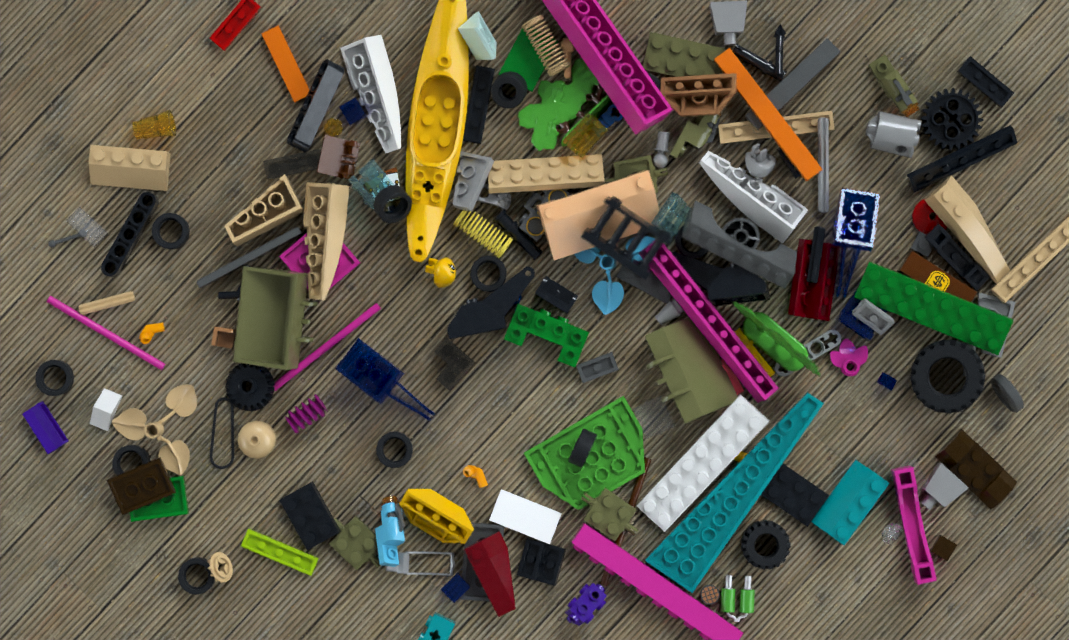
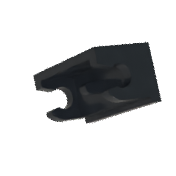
M545 276L535 292L537 296L568 314L578 295Z

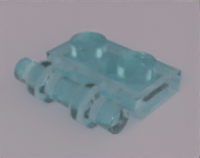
M374 159L358 171L363 176L360 180L354 175L348 179L353 185L352 189L361 195L362 201L366 205L368 204L372 210L374 209L373 202L376 195L383 188L394 185ZM365 183H368L374 190L370 194L363 187Z
M672 192L651 224L659 230L664 229L668 231L672 238L674 235H677L678 228L685 221L690 207L687 206V203L677 193Z

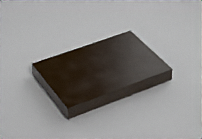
M161 457L107 479L122 515L176 493Z

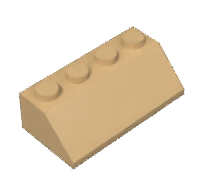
M90 145L91 185L167 191L171 153L157 150Z

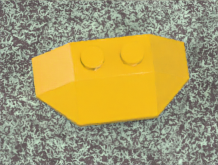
M408 489L399 503L411 524L442 543L465 544L474 530L462 507L432 489Z

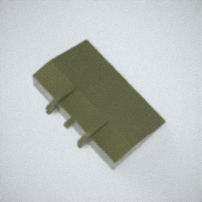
M243 266L233 362L283 370L298 368L301 342L309 343L313 342L314 339L302 336L303 324H310L311 321L310 319H304L305 306H317L318 303L306 300L308 273Z
M690 318L645 335V339L655 358V361L647 364L646 367L648 370L656 366L659 367L663 378L656 382L658 385L666 382L671 393L662 398V402L665 403L674 399L685 425L731 405L738 398L727 372L722 367L723 363L718 353Z

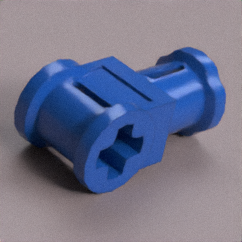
M614 104L610 105L608 110L594 123L588 124L599 138L602 132L623 118L620 112V117L611 116V109L617 110Z

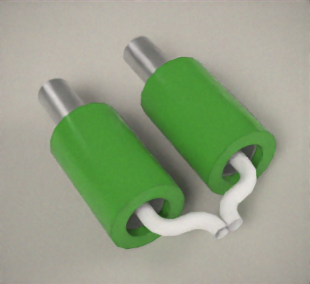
M726 575L725 588H721L720 611L726 612L728 617L734 619V622H740V619L745 618L748 613H754L755 590L751 589L752 576H745L744 589H740V612L745 614L736 618L734 615L729 614V612H735L736 589L732 588V575Z

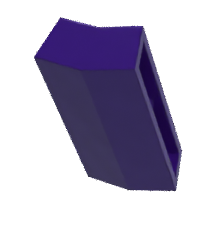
M44 401L22 414L47 454H51L69 442Z

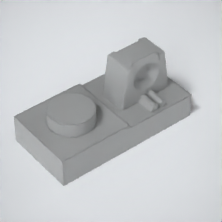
M867 299L861 300L852 311V315L880 335L894 324L892 317Z

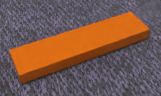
M279 25L261 33L294 103L306 98L310 89Z

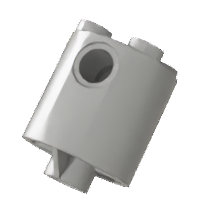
M879 111L877 116L869 120L865 135L870 139L871 149L912 158L914 153L913 146H917L919 141V135H916V132L920 130L921 121Z

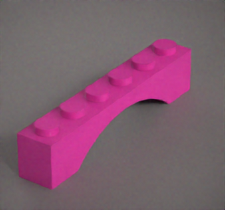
M909 465L891 469L914 582L919 585L937 581L923 527L914 468Z

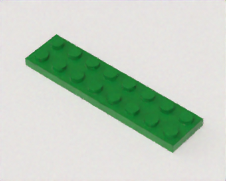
M871 261L868 262L854 295L857 299H867L877 307L996 355H999L1014 321L1012 318Z

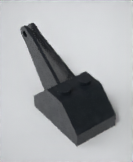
M672 252L673 256L677 258V261L692 280L708 291L709 301L714 307L733 304L732 301L748 303L770 300L769 287L766 281L734 263L729 264V267L721 268L686 257L677 252Z
M531 267L523 268V270L482 301H478L477 298L465 300L466 304L460 307L447 327L449 339L507 328L505 315L534 278V269ZM530 271L531 275L526 276L525 272Z

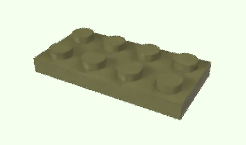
M650 32L643 68L648 72L671 77L720 74V68L714 62V59L722 54L725 48Z

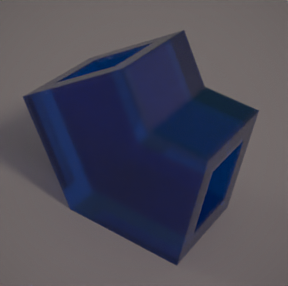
M882 372L877 381L879 385L892 391L897 382L895 378Z

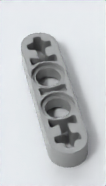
M828 330L804 344L808 352V358L813 361L839 345L841 335L836 330ZM830 333L832 335L836 334V342H828L826 344L828 348L825 349L824 343L820 339L823 337V341L829 339ZM815 342L821 346V350L817 354L812 353L810 349L811 345ZM777 362L774 365V371L779 376H787L794 372L786 370V373L783 371L779 372L780 365Z

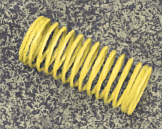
M462 210L453 225L456 227L460 226L459 230L463 229V233L467 231L466 235L470 234V238L474 236L473 240L477 239V243L481 241L480 245L484 244V248L488 246L487 251L490 249L491 253L495 251L494 256L500 258L513 239L509 237L500 248L507 235L497 245L504 234L502 232L493 243L500 230L490 240L497 229L495 227L486 238L494 226L492 224L482 236L490 222L479 233L487 219L475 231L483 217L472 228L480 214L468 226L476 211L464 224L471 212L469 211L467 214L468 211Z

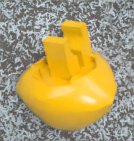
M448 257L440 260L429 258L425 272L434 274L433 283L438 288H445L452 284L456 278V268L453 261Z

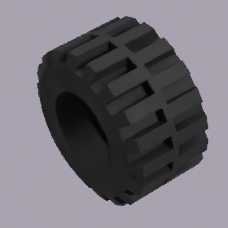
M762 520L756 521L752 525L750 524L748 529L744 530L743 537L741 538V550L747 561L754 567L771 570L774 567L781 566L780 564L787 560L785 558L787 555L789 556L791 543L789 542V535H787L784 528L773 521ZM764 533L771 534L777 542L775 551L768 556L759 555L754 548L755 540Z

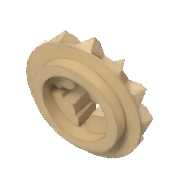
M221 552L210 555L211 559L208 560L210 566L207 568L211 571L210 576L214 577L215 582L220 581V583L229 581L233 573L230 559Z

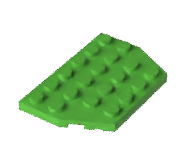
M624 396L524 452L541 485L577 510L588 505V503L581 500L582 496L585 497L583 495L585 492L591 497L596 498L604 487L609 491H613L645 472L643 429ZM586 429L597 434V437L581 468L568 462L582 430Z

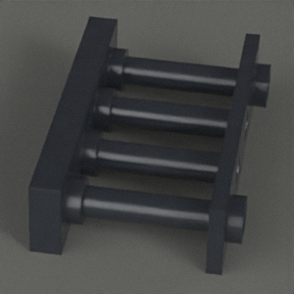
M608 196L604 201L609 205L596 226L591 229L587 228L581 237L646 280L652 272L649 269L650 262L662 244L665 242L669 245L673 238L670 237L671 234L664 229L659 230L623 206L622 201L617 197L612 196L611 198ZM617 210L625 217L612 237L606 240L601 237L600 232L614 211ZM633 221L641 226L628 248L622 251L617 247L616 243L630 222ZM650 232L657 239L644 259L637 261L633 258V253L646 233Z

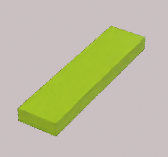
M249 528L240 546L309 576H312L319 560L316 556Z

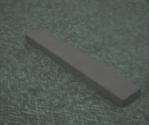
M827 38L766 96L779 111L841 51ZM752 110L745 115V118L757 130L763 126Z
M296 227L197 280L196 283L199 288H204L303 235L300 228Z

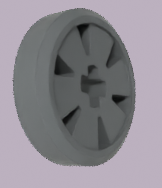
M997 374L991 378L993 390L1010 411L1017 413L1024 408L1021 395L1004 375Z

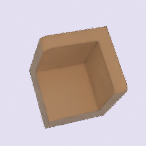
M214 326L211 345L233 349L236 330Z

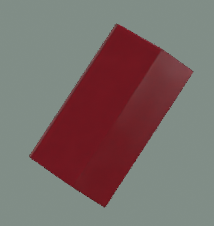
M799 239L788 315L830 321L841 246L823 243L818 282L809 283L806 279L812 241Z

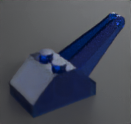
M842 188L840 191L832 230L833 245L841 246L839 276L836 288L837 297H839L842 287L846 247L853 248V253L844 282L843 298H846L860 250L871 252L874 247L880 194Z
M359 338L335 368L380 404L389 396L420 414L428 421L432 420L421 410L391 392L397 384L422 408L435 416L432 410L422 404L399 383V380L405 373Z

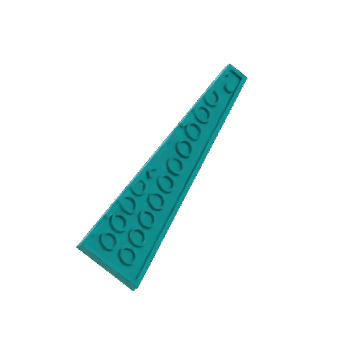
M807 392L651 552L645 561L693 593L824 403Z

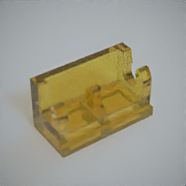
M588 113L562 142L576 155L578 154L583 158L608 129L594 115Z

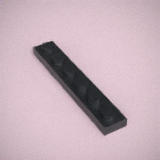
M1009 125L967 147L965 146L907 174L912 191L915 193L1017 144L1014 128Z

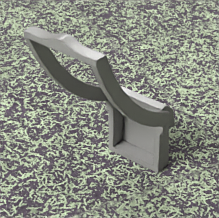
M398 552L399 565L395 567L386 566V571L404 573L405 575L453 576L455 566L454 552ZM409 554H450V573L409 572Z

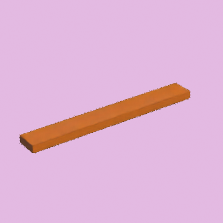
M729 48L717 56L714 62L724 74H737V92L807 182L823 170L733 51Z

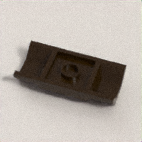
M960 429L955 438L935 455L989 509L1001 503L1017 483L963 429Z

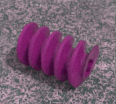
M314 394L315 401L308 398L309 405L301 402L302 409L295 406V413L288 410L289 417L285 416L296 434L299 433L298 426L301 429H305V422L308 425H312V419L315 421L319 420L318 414L321 417H325V411L328 412L317 394Z

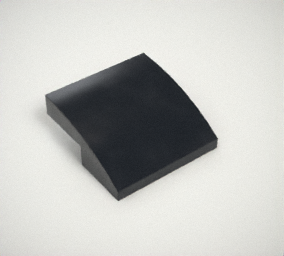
M527 538L517 575L556 586L566 549Z

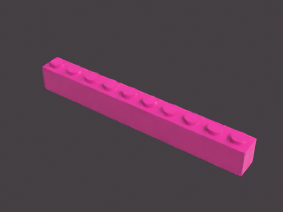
M656 239L639 252L643 259ZM663 243L650 262V269L757 403L765 401L779 388Z
M585 522L571 540L576 551L581 554L583 552L589 554L588 559L597 565L599 562L605 565L604 570L614 576L616 573L621 576L620 581L627 586L634 585L637 588L636 592L643 597L650 596L653 599V604L659 608H662V606L667 608L669 615L675 619L678 617L683 619V624L691 630L694 628L699 630V635L705 640H739L743 635L740 629Z

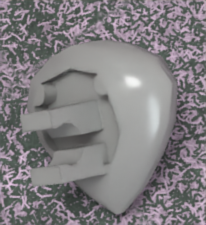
M757 143L752 147L751 152H746L745 164L747 171L752 176L763 178L772 172L777 160L773 155L767 153V149L760 151V144Z

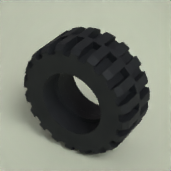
M939 340L926 346L915 358L910 374L912 389L918 400L935 412L945 414L961 412L977 401L983 391L985 383L983 363L978 354L967 344L956 340ZM945 358L957 360L966 371V382L963 388L949 395L936 391L929 379L932 366L937 361Z

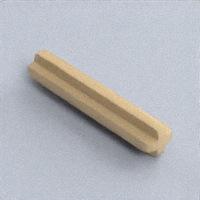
M133 291L84 303L79 305V312L81 315L133 302L135 301V295Z

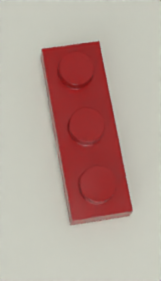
M241 0L211 35L210 39L226 51L262 7L254 0Z

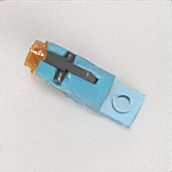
M387 496L382 499V525L375 528L380 565L391 567L399 565L397 546L405 542V523L402 508L399 505L400 501L396 496Z

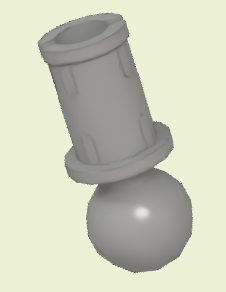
M658 131L656 148H654V151H658V153L653 158V164L657 168H664L667 165L668 158L665 152H669V132Z

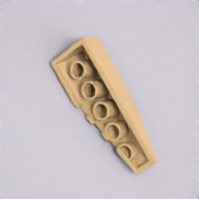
M952 175L949 176L925 201L994 283L997 284L1011 270L977 205Z
M306 183L303 224L304 227H307L305 245H308L309 255L306 256V263L310 267V272L307 274L309 299L325 300L333 281L343 245L349 186Z

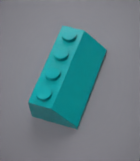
M855 460L811 522L845 546L890 483Z

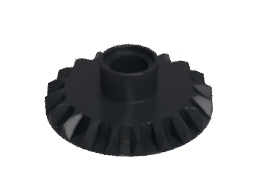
M241 363L235 366L226 378V395L230 399L229 401L241 410H259L266 406L273 396L275 388L273 376L264 366ZM248 381L252 384V389L249 392L245 389V384Z

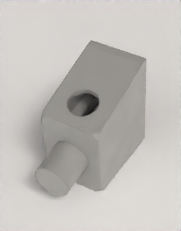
M747 1L710 2L709 9L715 35H724L725 46L736 45L735 34H742L744 32Z
M938 462L922 487L928 495L921 503L928 510L936 503L946 507L969 487L942 463Z

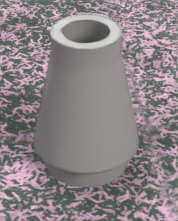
M675 299L673 301L670 300L655 318L660 325H663L681 316L684 310Z

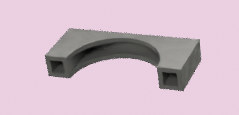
M696 200L694 201L686 215L682 233L683 238L784 289L794 276L797 251L781 243L773 251H760L747 247L734 240L720 228L713 217L712 208Z

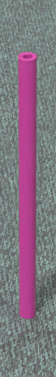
M52 296L48 298L47 303L156 368L163 370L165 367V363L88 317L81 315Z
M377 303L302 360L298 364V368L291 369L275 381L274 390H278L378 312L381 307Z

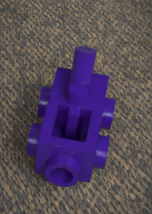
M592 583L590 585L585 584L579 591L581 595L577 599L574 597L567 605L569 609L565 614L568 616L567 621L569 623L580 626L584 622L588 624L593 619L594 615L592 613L594 610L597 609L599 611L606 603L604 599L607 595L604 593L605 589L603 586Z

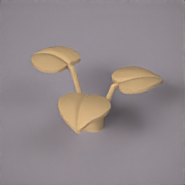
M190 384L177 386L168 393L165 403L168 408L173 410L158 422L145 425L147 421L146 415L137 408L127 409L112 420L116 430L130 440H140L146 435L148 438L157 437L158 440L167 443L168 445L160 449L158 458H162L167 470L177 475H182L187 469L190 451L183 441L176 440L171 444L168 439L162 437L161 435L164 432L162 423L173 416L175 412L181 417L190 416L195 412L197 397L194 387Z

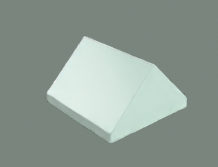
M478 11L462 24L458 30L476 60H493L496 58L497 42Z

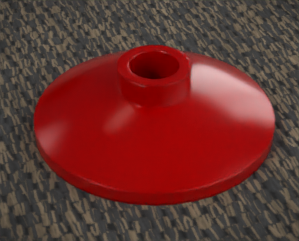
M925 199L921 200L914 207L912 221L918 231L927 235L938 223L945 230L947 229V226L927 204ZM930 213H934L936 215V218L934 220H931L929 218Z

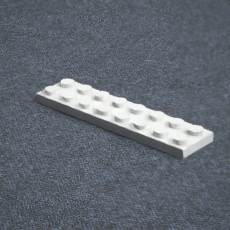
M740 394L637 504V507L665 532L764 428L769 420Z

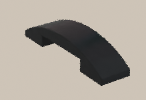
M939 223L925 236L929 244L944 261L976 291L990 278L953 241L950 234Z

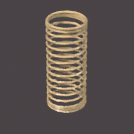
M539 15L523 24L522 28L524 32H527L526 36H529L530 43H534L532 47H535L534 51H537L536 54L539 55V58H542L541 62H544L543 66H546L545 70H548L547 73L551 77L569 67L570 63L565 62L567 61L566 58L556 65L549 67L554 62L565 57V55H562L554 61L547 63L562 54L563 51L544 60L549 55L560 50L561 47L542 56L559 45L557 43L547 50L540 52L557 41L553 40L537 49L555 37L552 36L542 43L535 45L553 33L550 32L540 39L533 41L550 31V28L537 36L531 37L548 27V25H545L530 33L546 23V21L539 23L544 19L543 15Z

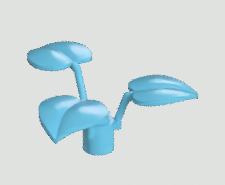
M644 236L634 251L633 258L637 261L643 260L639 252L655 239ZM634 237L626 243V249L628 248ZM596 247L574 254L578 260L588 264L592 263L596 256L600 259L599 264L606 270L608 282H598L593 287L592 298L603 314L607 315L616 310L624 298L622 284L612 282L610 270L616 267L617 261L607 254L600 255L599 252L601 250Z

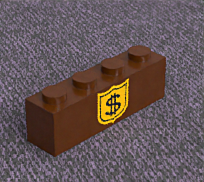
M914 251L908 253L897 270L905 276L972 302L977 294L975 290Z

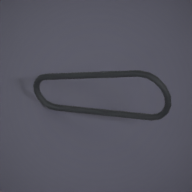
M226 397L218 399L214 408L210 461L218 469H226L234 461V405ZM222 400H227L231 404L232 457L226 466H218L214 463L212 457L217 406Z

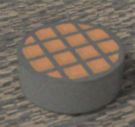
M705 585L700 591V597L704 603L714 604L719 600L720 593L714 585Z

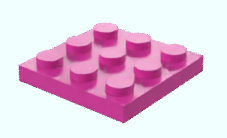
M307 233L279 256L291 271L310 272V267L306 263V256L309 255L308 245H305ZM344 243L329 290L360 264V261Z

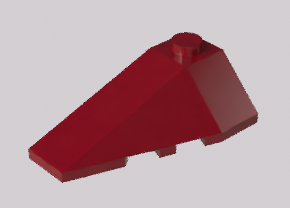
M500 531L465 547L464 550L496 614L500 617L515 610L516 606L508 547Z

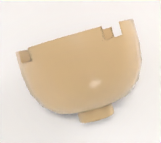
M255 420L248 422L238 433L237 442L239 449L250 458L259 459L266 457L275 447V431L269 424L263 421Z

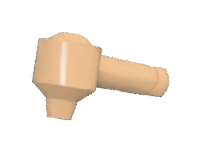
M563 38L561 49L565 55L564 59L567 58L565 62L570 63V66L564 69V78L569 79L571 78L572 53L575 47L568 38Z

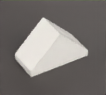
M104 388L93 406L90 424L108 431L122 395Z

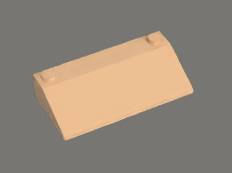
M643 170L628 175L626 178L568 197L536 205L553 260L595 247L581 236L587 228L591 229L596 226L609 206L604 202L608 196L611 198L612 196L617 197L622 201L623 206L653 226L663 225L649 170ZM615 210L600 232L601 237L606 240L610 239L625 216ZM631 221L620 239L638 233L641 226Z

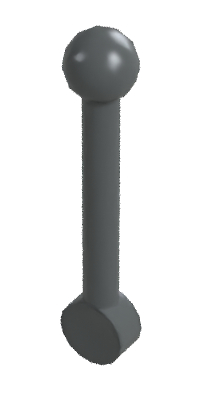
M80 230L78 234H74L56 241L50 240L48 245L50 247H55L56 244L80 236L85 238L87 236V232L85 230Z

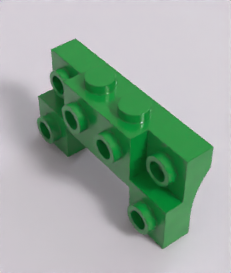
M518 304L504 340L522 346L528 332L563 346L557 361L575 368L589 332L568 324L569 320L558 316V319L551 317V312L540 309V312Z

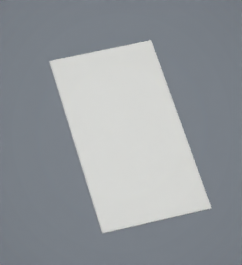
M501 489L489 520L550 544L562 513Z

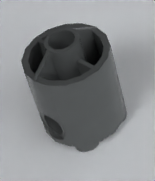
M735 218L721 228L736 241L737 233H740L739 243L752 249L757 248L760 240L759 230L752 221L745 218Z

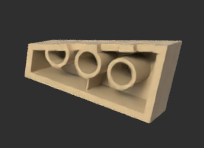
M285 174L259 198L251 202L250 206L242 210L225 225L234 245L239 246L304 213V209Z

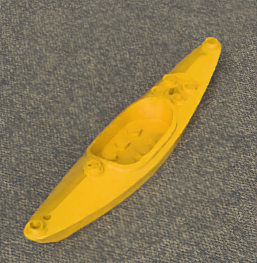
M438 0L414 87L407 135L405 184L406 193L412 200L411 210L406 216L410 257L416 262L425 260L432 248L448 202L461 152L468 103L469 48L458 28L467 21L466 0ZM428 182L431 183V186H434L433 190L430 189V192H426V189L423 188Z

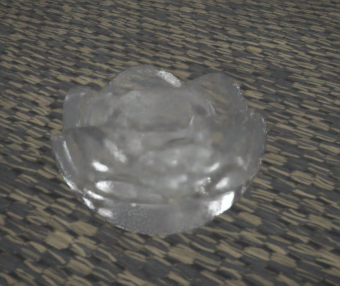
M898 523L888 524L881 533L883 542L891 545L893 540H897L900 532H903L902 525Z

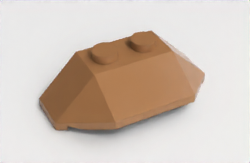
M737 74L661 78L660 92L681 117L718 115L736 94Z

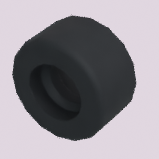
M504 72L492 84V98L502 108H515L521 104L527 95V83L516 72ZM509 83L516 88V94L513 97L504 94L502 91L504 84Z

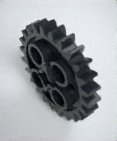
M954 88L950 90V93H948L947 89H944L943 95L939 91L936 92L937 98L930 96L929 99L932 103H924L928 109H922L921 112L925 116L920 117V120L925 121L921 127L927 129L923 134H930L928 141L934 139V146L941 143V149L948 145L949 151L953 149V145L959 150L960 144L963 147H967V141L970 143L974 142L972 136H979L976 130L982 129L978 123L983 121L982 118H978V115L983 113V111H977L980 104H973L976 98L974 97L969 100V92L963 96L962 89L955 93ZM949 101L955 102V111L948 108ZM940 106L943 107L946 113L940 110ZM935 114L941 115V124L934 121ZM962 115L968 116V125L961 122ZM954 116V122L949 123V117ZM948 128L954 129V138L947 135Z

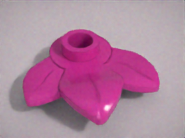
M847 338L840 344L839 351L830 352L831 362L834 366L841 368L842 373L846 376H855L860 370V365L864 364L868 358L867 346H861L856 349L855 345ZM849 363L853 365L851 371L847 369V364Z

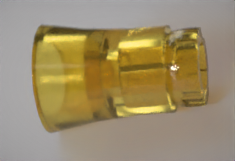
M171 110L141 118L132 123L136 139L176 136V124Z

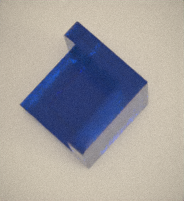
M356 97L339 107L350 126L366 117Z
M457 572L441 588V591L455 603L470 588V585Z

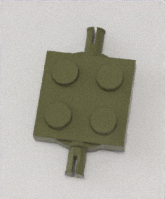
M651 155L613 162L614 178L604 181L605 183L626 178L628 175L649 170L655 193H658L657 177L668 176V172H665L668 170L667 167L656 170L652 163Z
M605 487L596 498L591 497L586 492L583 494L585 497L582 496L581 500L590 505L583 520L614 541L624 530L633 536L636 535L631 529L638 532V529L630 524V520L637 509Z
M357 516L345 525L335 518L334 520L341 532L336 535L329 545L356 570L369 560L378 568L380 563L379 558L375 556L378 549L376 534Z

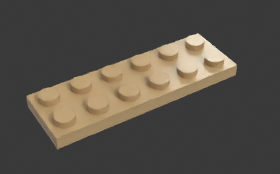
M602 154L494 161L488 174L489 194L590 188L604 185Z

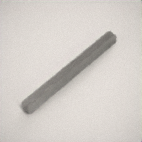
M821 117L818 118V164L823 170L818 173V211L820 213H827L829 211V119Z

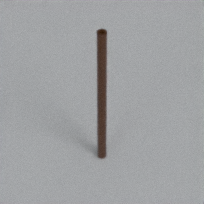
M644 457L645 472L637 477L628 502L634 508L652 460ZM626 530L621 532L614 542L619 547L622 545ZM604 570L600 584L605 586L608 585L611 576L606 570Z

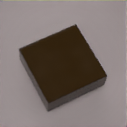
M939 535L930 551L948 561L957 544Z

